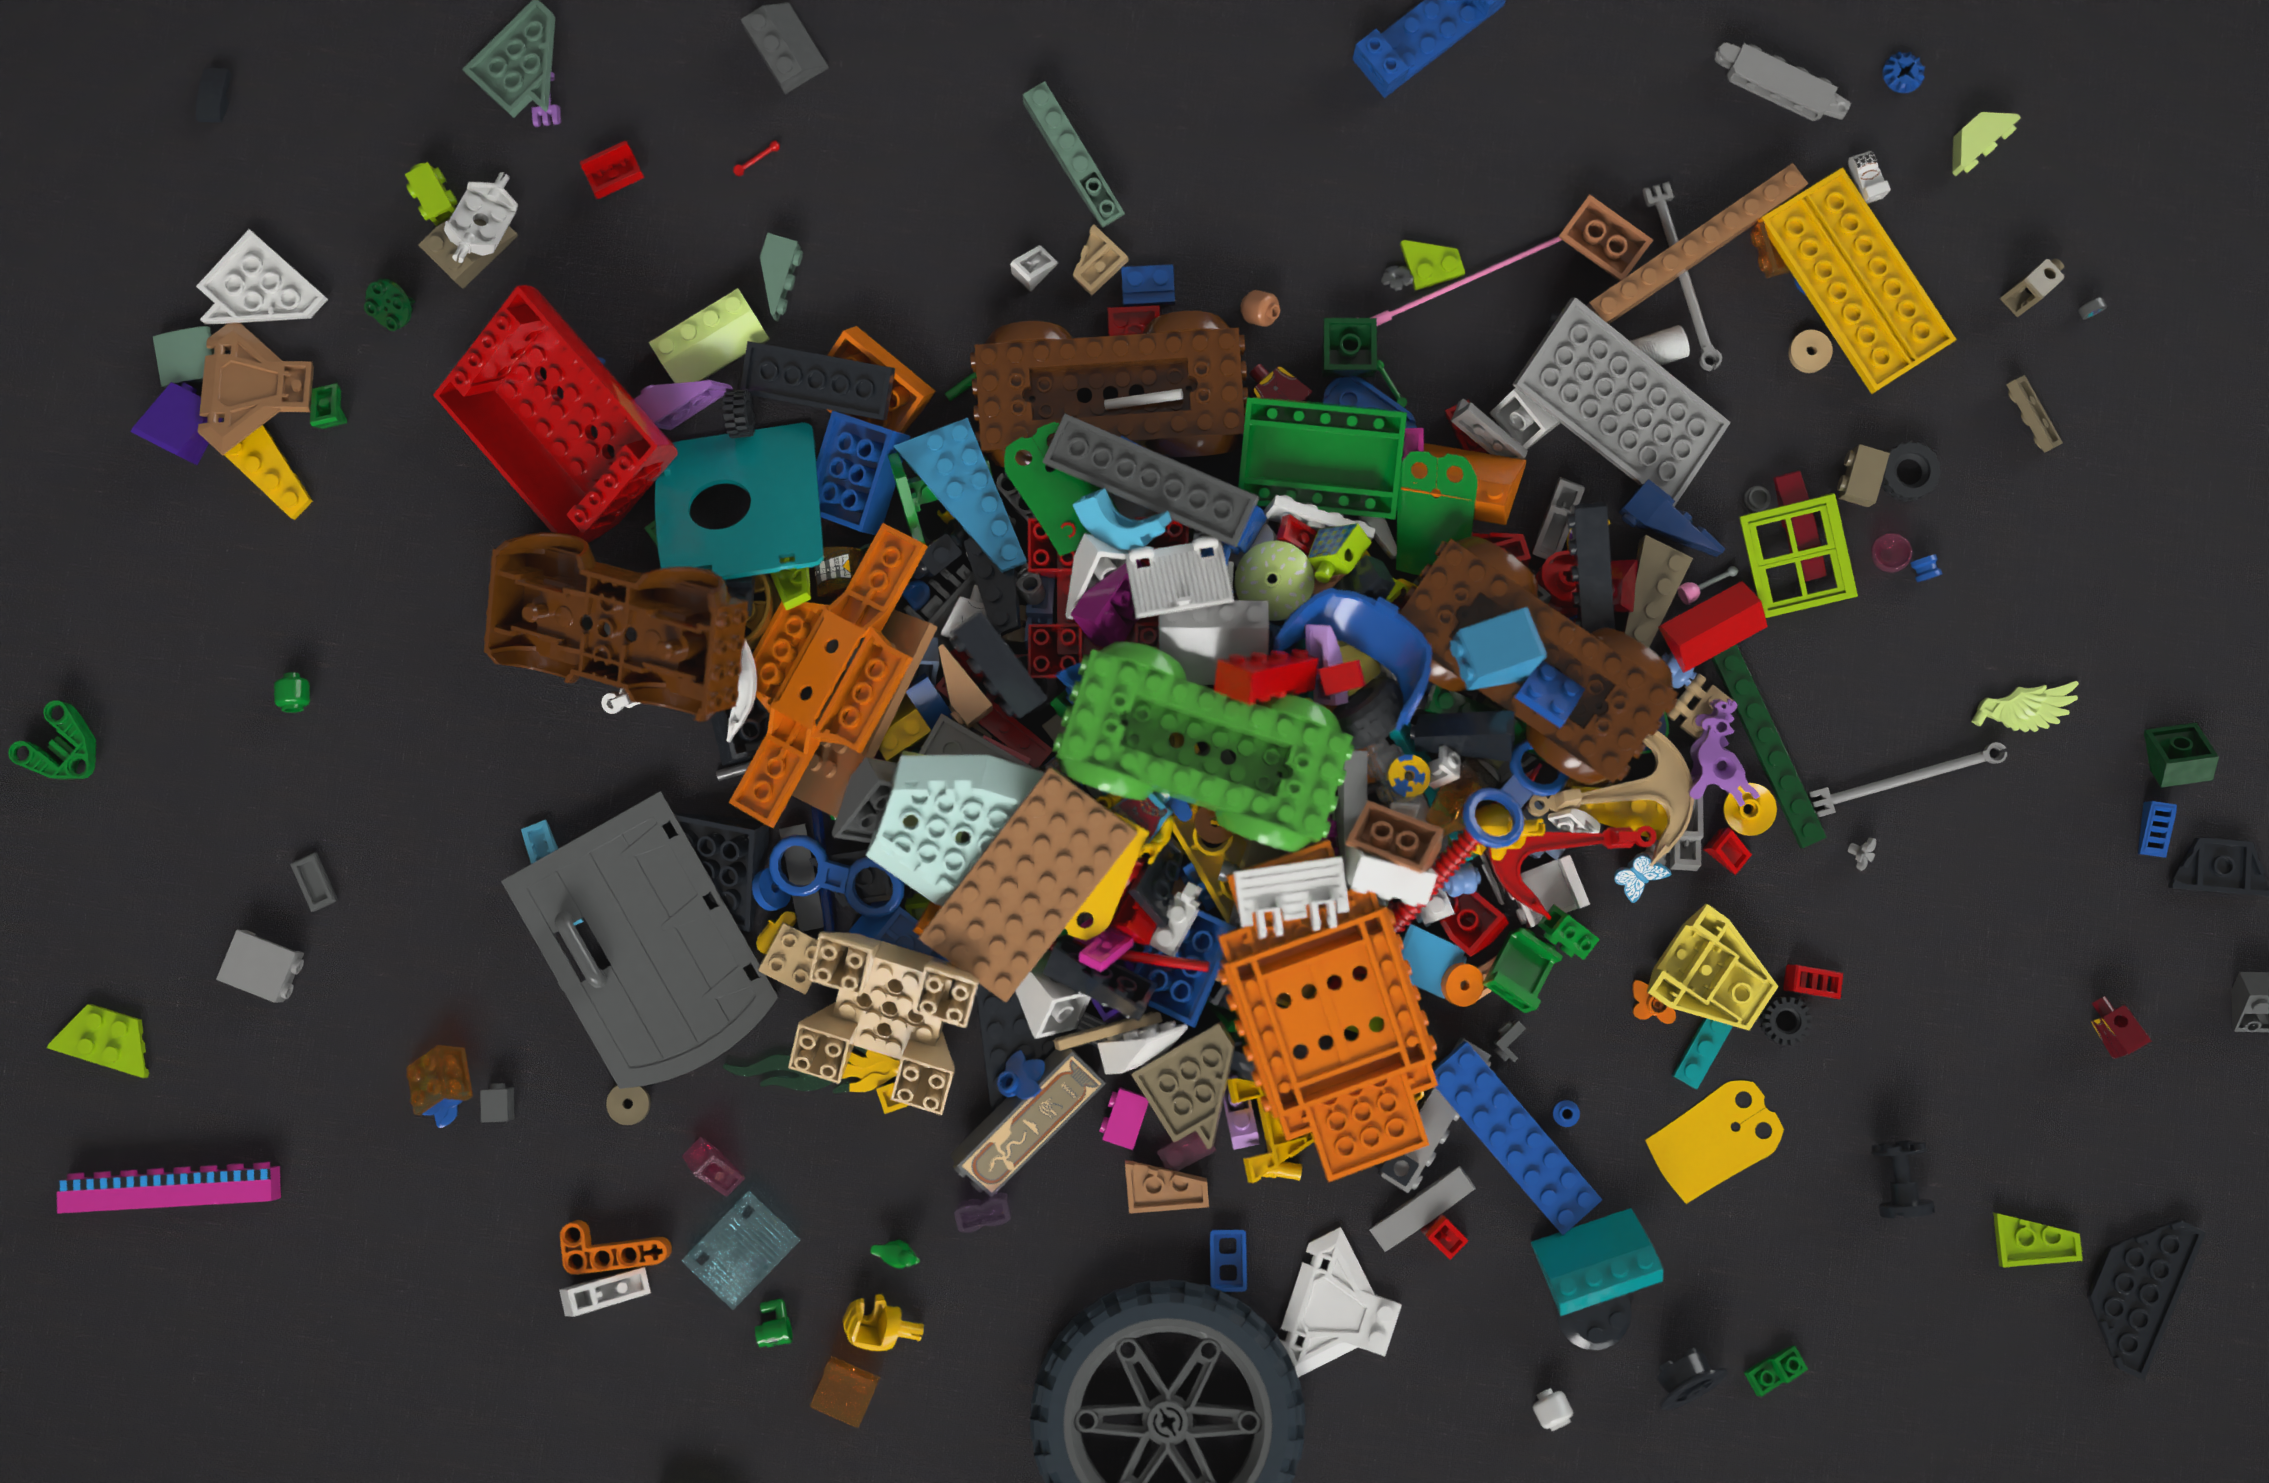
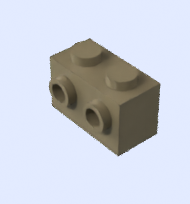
M1861 444L1853 448L1852 451L1849 450L1844 461V465L1847 466L1845 475L1840 477L1837 490H1840L1838 499L1865 507L1875 504L1890 453Z

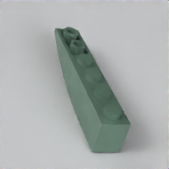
M1044 81L1024 93L1023 104L1067 176L1102 228L1125 215L1046 82Z

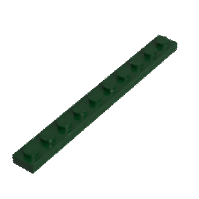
M1735 644L1711 659L1729 697L1737 703L1736 712L1800 848H1805L1827 838L1738 646Z

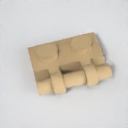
M1697 674L1689 686H1685L1686 690L1677 699V704L1669 714L1667 713V717L1673 721L1679 715H1682L1685 719L1679 727L1694 739L1699 738L1703 732L1702 726L1696 725L1695 717L1699 714H1711L1713 712V707L1710 705L1712 700L1721 699L1727 702V699H1731L1714 685H1711L1706 692L1702 690L1701 686L1706 681V678L1700 674ZM1695 696L1699 699V701L1695 705V707L1692 710H1690L1687 707V704Z

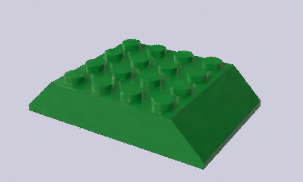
M1247 397L1238 488L1258 496L1259 500L1256 506L1267 507L1276 495H1285L1291 497L1296 502L1315 505L1319 510L1328 513L1335 512L1346 515L1395 519L1407 412L1286 399Z

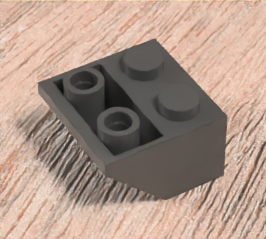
M2239 972L2231 990L2233 1031L2269 1032V972Z

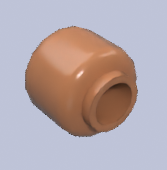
M1253 290L1241 302L1240 307L1244 320L1251 324L1268 327L1274 323L1280 314L1278 299L1272 293Z

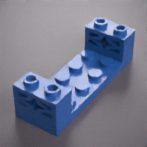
M1424 0L1382 34L1375 29L1358 42L1352 59L1385 98L1503 7L1506 0Z

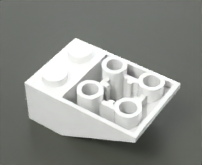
M1175 1021L1160 1025L1157 1023L1123 1034L1107 1037V1040L1097 1043L1105 1074L1126 1072L1147 1064L1167 1053L1188 1028L1187 1024L1176 1025Z

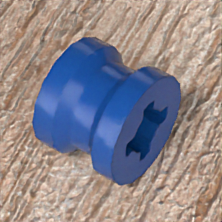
M1936 554L1910 563L1917 573L1915 577L1916 582L1942 575L1941 569L1936 565L1938 560Z

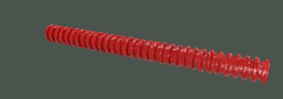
M1466 827L1463 828V833L1457 835L1458 839H1453L1451 841L1452 845L1446 847L1447 851L1440 854L1441 858L1435 859L1436 863L1431 868L1437 874V878L1429 901H1432L1433 894L1437 895L1439 893V888L1442 889L1444 887V882H1449V876H1454V871L1461 868L1460 864L1466 863L1465 858L1472 856L1471 852L1477 850L1476 846L1482 845L1470 835ZM1398 901L1396 903L1397 907L1391 909L1396 924L1393 925L1395 935H1400V931L1404 932L1406 930L1405 926L1411 924L1410 920H1414L1416 913H1421V908L1427 905L1417 903V906H1411ZM1362 965L1356 966L1352 971V976L1355 980L1359 981L1362 979L1361 975L1366 974L1367 970ZM1332 975V980L1327 981V986L1331 990H1336L1341 986L1342 980L1339 975Z

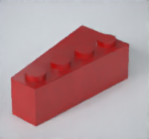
M1292 649V653L1271 651V655L1253 652L1250 653V657L1230 654L1229 658L1217 659L1214 691L1248 705L1255 704L1256 699L1264 702L1270 700V696L1282 698L1286 697V693L1299 694L1315 690L1318 658L1308 655V651L1303 649Z

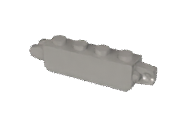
M1726 42L1719 46V50L1714 54V60L1721 64V66L1729 69L1727 74L1729 82L1812 121L1820 119L1823 114L1842 120L1851 105L1849 101L1836 93L1838 87L1832 85L1828 79L1817 78L1809 74L1802 67L1785 63L1783 58L1770 56L1762 52L1756 45L1744 43L1740 48Z

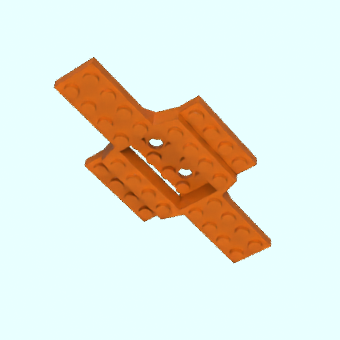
M882 523L845 592L832 604L804 602L786 610L781 601L752 654L757 674L755 696L770 713L768 731L731 797L730 804L774 828L820 742L842 744L860 754L862 753L913 660L908 655L896 650L881 631L928 548L927 545ZM865 637L857 654L855 655L852 663L850 664L846 674L844 675L840 685L838 686L835 694L833 695L829 705L827 706L824 714L822 715L818 725L816 726L815 721L820 717L821 710L825 705L828 697L832 695V693L834 692V686L836 685L842 672L846 670L847 663L851 655L853 654L854 650L859 646L860 639ZM837 639L839 643L838 649L834 653H828L827 644L829 641ZM807 686H811L813 690L812 696L808 700H802V690Z

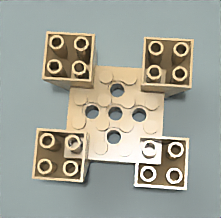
M821 932L809 980L839 989L837 1000L835 1003L799 1022L788 1068L840 1084L854 1046H858L901 1060L891 1100L942 1115L955 1070L942 1032L943 1024L948 1022L966 1028L979 980L949 961L857 933Z

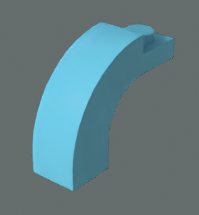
M1105 488L1084 495L1072 504L1080 521L1094 537L1118 549L1131 550L1145 547L1155 536L1166 531L1165 527L1172 521L1168 511L1143 520L1126 518L1115 509Z

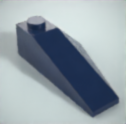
M1649 479L1637 488L1619 511L1623 515V521L1631 527L1636 526L1639 529L1715 557L1722 554L1725 550L1704 528L1700 526L1695 527L1692 524V516L1686 511L1677 510L1673 506L1675 500Z

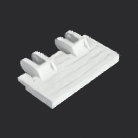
M1342 857L1233 872L1241 927L1253 925L1252 913L1255 912L1259 938H1266L1267 933L1263 912L1272 911L1273 929L1276 936L1283 935L1280 909H1282L1283 920L1286 921L1306 918V905H1309L1313 931L1320 930L1321 925L1318 904L1326 903L1327 922L1330 928L1337 927L1334 901L1336 902L1337 913L1349 911Z

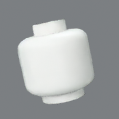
M1550 1388L1537 1395L1539 1400L1533 1404V1410L1543 1428H1550L1551 1431H1555L1571 1422L1569 1418L1572 1417L1573 1410L1563 1392L1557 1391L1553 1393Z

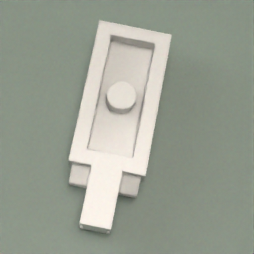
M1188 882L1182 893L1178 891L1174 897L1173 905L1168 908L1167 917L1170 918L1168 927L1161 929L1157 927L1150 945L1169 956L1174 957L1199 912L1198 907L1200 903L1196 900L1202 891L1201 887Z

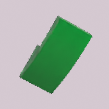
M1792 1345L1746 1370L1744 1374L1755 1394L1762 1397L1781 1383H1789L1807 1371L1808 1368L1797 1348Z

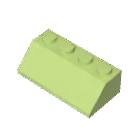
M737 288L650 341L649 344L674 383L702 381L745 355L747 341L763 344L769 340V337Z

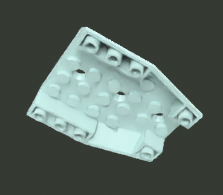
M988 754L901 755L892 779L893 787L878 830H874L866 856L934 904L943 906L1045 772ZM907 815H915L919 820L915 826L907 827L903 824V819ZM959 831H967L970 834V839L965 843H959L955 840V835Z

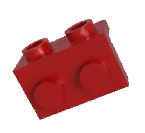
M623 141L580 161L581 168L586 174L597 200L644 178L627 141Z

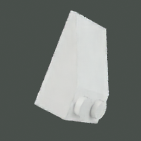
M1084 534L1074 555L1065 615L1068 619H1074L1070 613L1082 595L1125 564V555L1129 554L1131 550L1111 547L1091 534Z

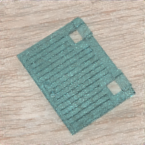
M748 1191L681 1261L734 1310L795 1247L800 1239ZM750 1205L755 1211L746 1219L741 1213ZM705 1252L710 1258L701 1266L696 1259Z

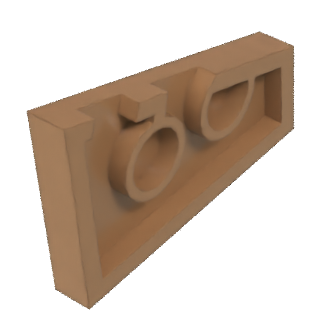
M1125 1160L1129 1214L1209 1207L1207 1178Z

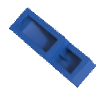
M926 673L910 683L906 694L931 730L941 714L953 720L950 715L952 713Z

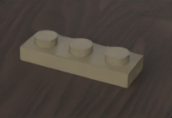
M2024 375L2006 384L2009 388L2008 394L2011 400L2017 403L2021 410L2022 420L2026 425L2030 426L2034 433L2036 445L2042 448L2045 453L2062 444L2063 442L2026 376Z

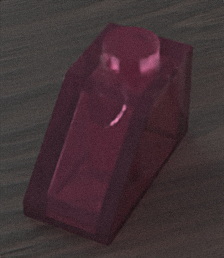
M702 1137L682 1155L695 1176L726 1197L745 1179L744 1175L716 1147Z

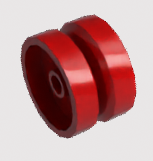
M1560 551L1546 559L1535 578L1537 583L1551 594L1552 598L1548 605L1566 618H1571L1578 614L1577 608H1573L1572 592H1576V582L1571 581L1570 566H1575L1574 555L1570 556L1569 551Z

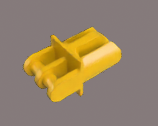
M784 912L776 922L774 920L768 921L769 923L756 941L757 948L761 953L766 954L783 922L792 927L797 922L796 913Z

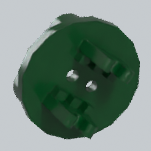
M380 278L368 286L364 309L369 316H373L388 330L395 331L407 325L411 319V312L413 310L411 306L415 303V300L412 298L408 299L404 290L397 283L389 279Z

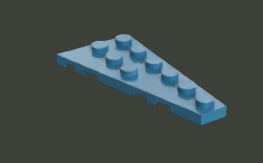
M968 418L893 446L894 450L902 456L909 464V467L923 480L928 489L949 513L963 526V529L969 536L971 535L1002 573L1027 563Z

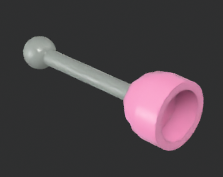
M1731 566L1726 572L1700 585L1692 582L1684 583L1677 590L1679 597L1684 604L1689 605L1699 598L1701 589L1728 576H1736L1738 569L1735 566Z

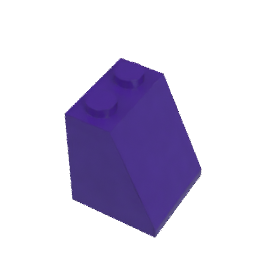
M171 382L130 431L195 465H198L209 444L198 433V424L207 423L208 417L199 415L201 397L196 395L197 389L184 382L181 386Z

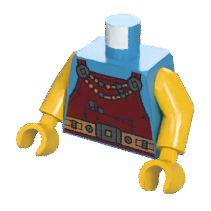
M1156 791L1145 800H1136L1109 793L1105 797H1098L1096 800L1112 812L1149 832L1139 857L1143 853H1150L1152 857L1148 863L1152 864L1157 853L1160 852L1171 837L1174 824L1171 816L1173 810L1166 803L1172 797Z

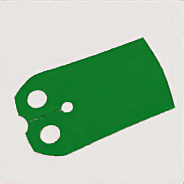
M1052 422L1038 428L1033 437H1021L1008 445L1004 456V468L1007 476L1039 521L1055 549L1062 556L1077 550L1084 534H1091L1080 521L1072 504L1082 496L1101 489L1056 469L1053 472L1046 471L1043 459L1049 449L1047 437L1050 434L1056 433L1060 425L1059 423ZM1027 450L1031 453L1032 461L1029 465L1021 466L1016 462L1015 455L1018 451ZM1107 492L1108 495H1109V498H1110V500H1111V502H1112V504H1113V506H1114L1115 509L1119 512V510H1118L1117 506L1115 505L1113 499L1111 498L1109 492ZM1070 522L1075 526L1076 533L1073 537L1070 538L1068 536L1072 534L1073 528L1070 525H1066L1062 529L1061 525L1063 523Z
M1416 451L1410 452L1402 461L1397 499L1396 570L1420 576L1428 563L1433 566L1438 556L1435 555V552L1443 541L1449 543L1452 539L1456 542L1472 536L1478 480L1466 457L1446 454L1444 457L1437 458L1431 455L1430 452ZM1416 462H1422L1427 467V475L1422 479L1414 477L1411 472L1412 465ZM1458 466L1462 469L1463 478L1461 481L1454 483L1448 479L1447 470L1449 467ZM1401 487L1432 492L1433 489L1437 488L1442 495L1458 498L1445 496L1434 498L1431 494L1401 490Z

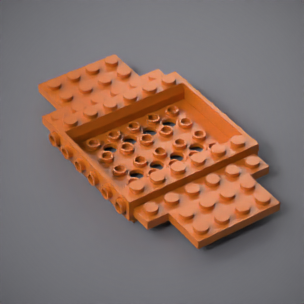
M1327 839L1304 847L1298 852L1293 851L1242 870L1333 858L1335 855L1330 840ZM1233 873L1226 875L1238 911ZM1351 888L1347 889L1348 912L1337 913L1336 902L1334 901L1337 927L1335 928L1329 927L1326 903L1318 904L1321 922L1320 930L1313 931L1309 905H1306V918L1284 921L1282 909H1280L1283 935L1276 936L1274 932L1272 911L1263 912L1267 929L1266 938H1259L1255 912L1252 913L1253 925L1240 927L1217 935L1225 958L1219 961L1221 969L1217 970L1221 984L1227 985L1229 995H1226V1000L1230 1010H1235L1238 1020L1234 1021L1239 1036L1244 1035L1247 1045L1243 1046V1051L1247 1061L1253 1062L1255 1071H1252L1251 1074L1256 1087L1261 1086L1264 1095L1260 1097L1265 1113L1269 1112L1273 1118L1278 1117L1284 1138L1287 1141L1311 1132L1326 1179L1329 1182L1428 1146L1427 1135L1413 1095L1438 1086L1431 1065L1432 1061L1436 1060L1434 1051L1437 1050V1046L1433 1036H1428L1427 1033L1428 1018L1424 1010L1420 1011L1417 1002L1421 1000L1416 985L1411 984L1409 976L1412 975V970L1408 960H1404L1401 950L1404 949L1402 939L1399 934L1395 935L1393 925L1396 924L1393 912L1391 909H1387V907L1378 903L1375 892L1367 891L1366 894H1363ZM1359 965L1364 966L1367 970L1366 977L1361 981L1355 980L1352 976L1353 969ZM1331 975H1339L1342 980L1341 986L1336 990H1331L1327 986V979ZM1306 984H1313L1316 987V994L1311 999H1305L1301 994V990ZM1281 993L1290 995L1291 1002L1286 1008H1279L1276 1005V998ZM1375 1016L1381 1017L1384 1022L1382 1029L1377 1032L1371 1031L1369 1028V1022ZM1351 1025L1356 1026L1358 1029L1357 1038L1352 1041L1346 1040L1344 1037L1345 1028ZM1323 1035H1330L1333 1039V1045L1327 1050L1320 1049L1318 1045L1319 1038ZM1298 1044H1304L1308 1049L1307 1055L1302 1059H1297L1293 1056V1049Z

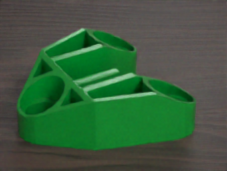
M51 701L46 704L43 712L44 718L57 729L56 731L76 747L75 749L71 747L60 736L49 742L48 748L64 761L63 763L51 753L46 752L31 742L17 741L9 748L8 755L12 762L49 778L85 779L92 775L95 769L96 738L79 712L67 702ZM60 705L64 709V715L61 719L55 720L52 716V711L56 706ZM21 746H26L29 749V756L22 761L18 758L17 751ZM81 760H84L86 769L83 773L78 774L77 766Z

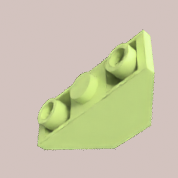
M1980 112L1953 137L1952 173L1955 176L1962 170L1968 173L1979 163L1976 158L1981 153L1987 156L1998 146L1995 141L2000 136L2005 140L2017 129L2014 124L2021 117L2018 114Z

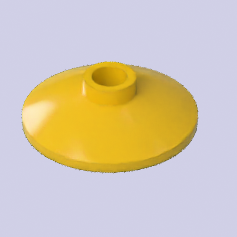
M1749 783L1758 792L1760 797L1753 798L1750 792H1745L1740 786L1738 790L1743 794L1742 799L1745 805L1749 804L1751 806V812L1746 814L1743 810L1745 805L1740 807L1731 793L1725 799L1723 811L1726 822L1734 831L1742 835L1754 836L1765 832L1771 827L1776 818L1777 806L1773 795L1768 789L1759 784Z

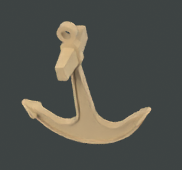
M1657 731L1654 736L1648 734L1643 741L1655 755L1656 765L1650 776L1581 793L1580 789L1559 791L1548 798L1546 796L1534 795L1529 799L1527 809L1531 815L1540 817L1547 812L1551 814L1568 809H1578L1583 804L1636 800L1656 801L1665 809L1668 821L1649 864L1653 867L1661 857L1673 848L1687 829L1694 804V798L1690 797L1688 793L1693 781L1689 768L1679 750L1667 737ZM1535 801L1542 803L1543 808L1541 810L1535 808Z

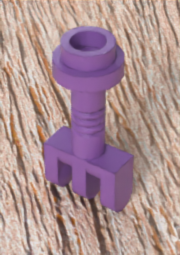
M551 72V81H554V73ZM550 94L549 107L546 112L540 107H532V120L535 127L541 126V116L545 126L551 125V115L554 125L561 124L560 107L551 105Z

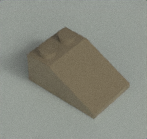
M482 219L474 220L476 225H487ZM445 222L437 226L418 245L464 289L518 234L508 226L494 253L483 256L472 252L470 254L467 253L462 263H458L459 258L457 261L452 258L458 246L452 243L444 231Z

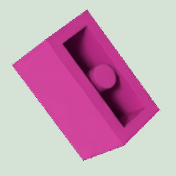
M1119 1087L1118 1093L1112 1092L1108 1104L1112 1111L1109 1118L1104 1117L1099 1131L1104 1133L1102 1140L1133 1150L1149 1103L1144 1095Z

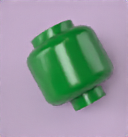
M299 673L283 674V678L274 682L275 705L282 708L283 712L303 711L304 707L310 704L309 681L301 678Z

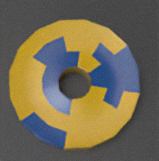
M1403 755L1396 758L1389 765L1386 772L1389 788L1396 795L1403 798H1412L1422 794L1430 782V770L1427 763L1415 755ZM1406 771L1412 774L1411 781L1405 779L1404 774Z

